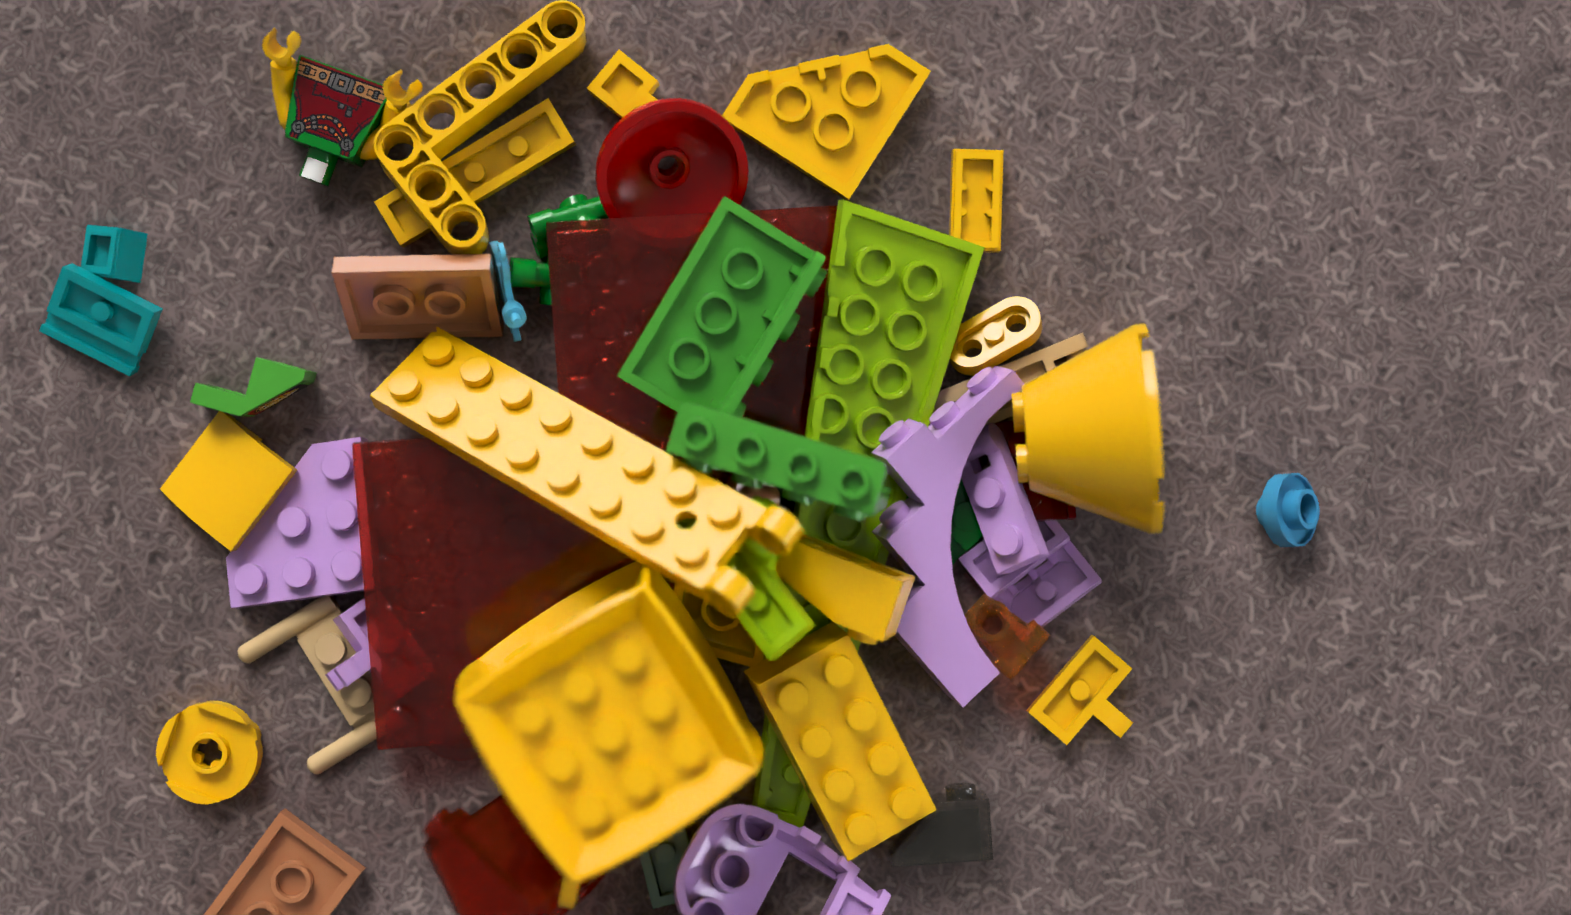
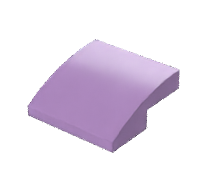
M1057 520L1037 522L1049 555L1009 574H997L985 540H982L959 558L961 564L1022 643L1102 583V579L1073 545L1069 535ZM1048 559V561H1046L1044 564L1038 567L1041 563Z

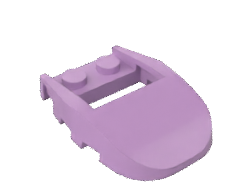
M745 804L723 807L701 823L678 863L673 890L675 904L680 915H756L787 855L790 854L836 881L820 915H882L891 894L885 889L874 891L857 876L860 868L853 862H848L843 855L839 856L820 840L822 836L805 826L799 828L780 820L777 814L763 808Z

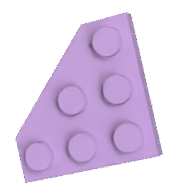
M356 437L316 443L310 446L295 466L297 472L240 547L236 551H231L226 557L231 608L240 609L383 589L368 439Z

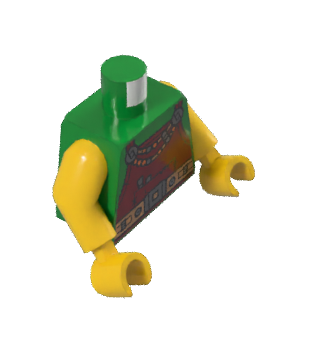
M273 28L263 39L262 47L265 55L272 60L270 63L272 93L279 124L285 130L286 138L295 144L309 148L299 176L328 187L338 159L361 168L366 160L377 159L374 151L376 133L382 126L411 106L410 101L420 95L423 85L417 79L409 85L407 92L403 90L400 86L402 70L389 76L383 84L303 55H299L298 61H296L291 56L301 45L300 35L292 31L287 37V48H284L277 42V30Z

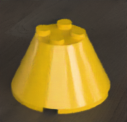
M1134 324L1022 385V392L1012 393L1014 433L1024 432L1025 444L1016 445L1018 483H1029V490L1143 532L1154 534L1162 532L1164 521V501H1159L1158 479L1164 478L1159 399L1153 351H1142V338L1149 337V331L1146 324Z

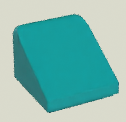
M87 225L81 268L101 278L141 283L148 234L118 227Z

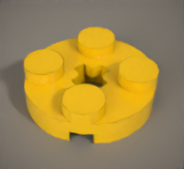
M207 701L193 704L169 719L163 727L156 746L158 767L162 765L163 773L168 779L166 783L176 795L189 802L209 805L232 798L251 784L260 769L263 757L260 728L243 710L230 703ZM212 739L218 743V749L222 751V758L215 759L211 765H207L203 762L205 754L198 751V745L207 744Z

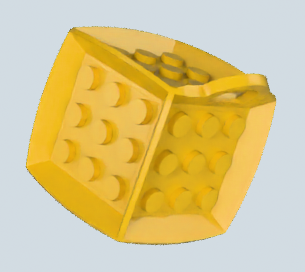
M635 561L589 584L521 626L479 659L469 664L460 673L455 688V705L494 780L531 836L563 875L557 904L559 907L573 909L580 883L606 872L655 846L722 802L759 772L763 760V742L757 730L749 721L731 682L706 638L662 575L639 561Z

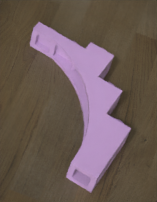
M994 366L993 368L986 367L976 373L967 383L969 390L955 403L953 401L945 403L931 415L929 419L930 426L927 427L925 424L909 418L905 422L900 420L889 426L879 437L881 444L871 452L876 459L885 463L889 475L909 497L905 501L900 500L889 506L880 516L879 521L881 523L872 531L907 574L915 576L897 632L894 636L941 690L962 707L969 703L1000 673L981 649L967 624L957 595L951 559V522L955 497L964 466L975 441L988 419L1012 398V393H1018L1022 389V385H1024L1014 370Z

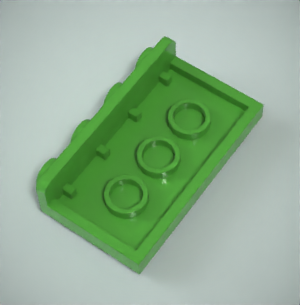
M724 196L616 376L678 412L679 407L683 403L693 402L742 417L747 407L746 404L741 402L743 396L751 384L759 387L770 371L774 360L767 356L777 339L785 342L795 329L800 315L794 311L804 294L812 297L822 284L827 274V270L821 267L826 256L818 251L811 250Z
M693 402L683 403L679 407L666 450L668 453L683 457L682 462L698 471L712 473V469H723L732 472L731 480L739 484L762 489L763 485H774L784 488L782 496L809 505H813L814 501L820 500L835 504L834 513L859 521H864L865 517L874 516L884 510L892 489L883 486L887 467L881 460Z

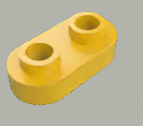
M1009 297L961 323L950 356V363L953 368L964 375L974 376L986 367L993 368L1032 346L1042 333V320L1038 307L1034 302L1025 297ZM1015 323L1025 325V328L1020 332L1009 331L1011 325ZM971 348L982 350L976 357L970 358L965 356L966 352Z

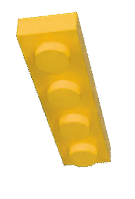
M547 98L443 160L442 163L475 204H478L574 147L576 143L553 104ZM437 182L428 183L421 189L419 197L427 201L436 200L444 194L446 187ZM397 188L374 201L400 246L406 247L431 232V229Z

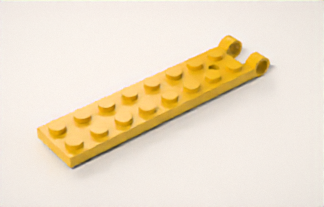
M436 327L437 331L431 332L370 394V398L378 410L712 604L720 612L731 617H737L755 595L754 588L750 582L739 572L726 566L748 537L760 543L771 553L778 556H786L803 535L800 523L786 510L777 506L766 508L439 327ZM693 518L697 520L695 526L690 529L683 530L677 527V523L684 519Z

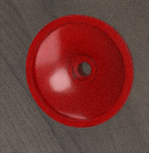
M681 98L661 99L632 110L610 130L597 158L595 171L596 188L607 216L628 237L652 247H686L696 243L724 196L739 205L741 204L748 183V159L738 133L719 112L693 100ZM668 156L675 158L674 164L670 169L663 170L658 167L662 158Z

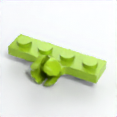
M752 496L750 498L766 508L769 506L779 507L768 498H761L760 496ZM693 518L684 519L677 523V527L683 530L690 529L695 526L697 520ZM748 537L726 564V566L743 575L755 591V595L737 618L768 660H777L815 627V624L777 575L775 567L778 559L782 556L771 553L760 543Z

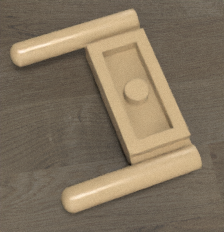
M334 596L317 598L238 648L240 660L249 664L292 637L297 636L298 643L350 726L354 727V730L308 758L307 767L309 771L317 775L409 719L401 704L397 700L392 702L370 671H367L347 687L344 686L339 691H336L325 676L356 653L333 621L334 618L343 613Z

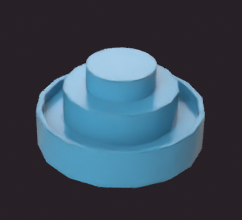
M1299 473L1276 474L1267 481L1263 494L1257 502L1256 515L1259 523L1264 527L1274 544L1279 547L1305 546L1312 539L1319 520L1320 508L1317 496L1304 476Z

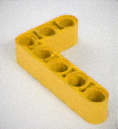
M558 0L546 5L382 126L376 133L374 151L385 174L452 255L482 254L487 249L489 243V230L485 217L479 207L440 160L579 57L586 45L585 17L581 9L572 2ZM559 24H567L576 29L572 36L562 39L554 37L550 33ZM526 53L536 59L532 66L524 69L513 67L510 64L512 58L518 54ZM480 83H487L495 88L494 93L486 99L473 98L469 94L470 90ZM439 113H447L454 117L453 123L443 130L431 128L429 122L433 116ZM399 143H406L413 147L410 156L404 160L395 161L387 157L389 150ZM437 182L446 187L444 194L436 200L427 201L419 197L421 189L428 183ZM468 221L478 226L477 233L467 241H459L451 236L452 229L460 222Z

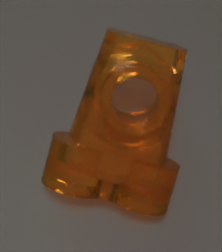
M985 593L965 614L967 624L973 635L997 659L993 665L1010 680L1023 669L1032 656L1051 636L1034 619L1026 623L1009 611L1003 603L994 600ZM997 617L1002 621L1003 625L1000 632L988 634L984 631L983 623L987 618Z

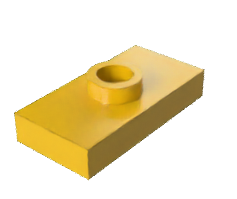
M953 149L951 151L949 235L985 247L983 253H999L1001 251L1004 150Z

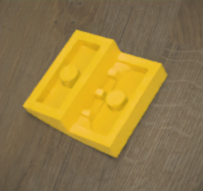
M219 411L160 490L215 540L228 550L236 551L297 472V469L264 445L260 437L231 415Z

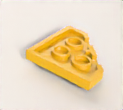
M890 44L868 48V50L843 56L834 55L798 63L797 66L748 74L722 116L728 120L734 129L838 196L849 201L931 71Z

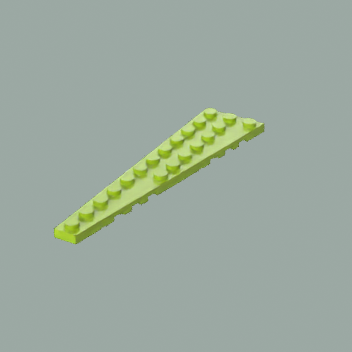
M838 200L805 437L875 458L871 452L881 444L879 437L895 422L900 420L905 422L909 418L923 423L927 427L929 426V419L934 411L985 247L846 200ZM887 472L883 486L892 488L887 506L876 515L865 517L864 521L836 514L833 512L835 504L822 500L814 501L813 505L795 501L793 517L802 526L804 534L885 565L889 551L872 531L881 523L879 519L882 513L895 502L905 501L907 495ZM784 582V585L815 624V627L802 638L832 622ZM836 624L837 626H839L842 630H844V631L847 633L848 628H846V627H844V626H841V625H839V624ZM851 638L858 652L861 642ZM765 714L761 739L764 754L760 770L756 774L752 805L778 815V819L800 828L804 825L811 801Z

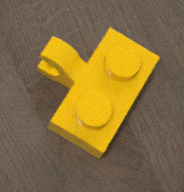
M1091 634L1029 706L1027 712L1066 745L1093 715L1121 738L1133 722L1106 699L1130 673L1132 668Z

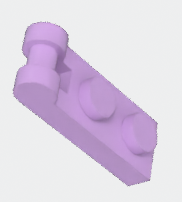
M989 423L983 427L975 441L961 478L997 574H1009L1049 555L1023 484L1018 483L1017 469L1005 437L996 424ZM986 454L991 466L982 470L978 458Z

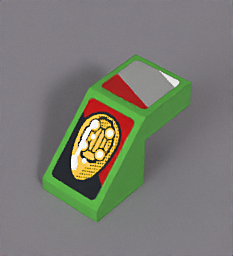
M256 357L246 394L210 384L195 383L190 403L236 416L253 417L314 383L317 372Z

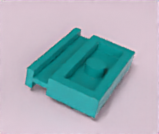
M71 263L62 266L46 310L49 312L46 322L41 324L39 331L130 377L136 374L140 368V360L142 355L147 352L163 308Z

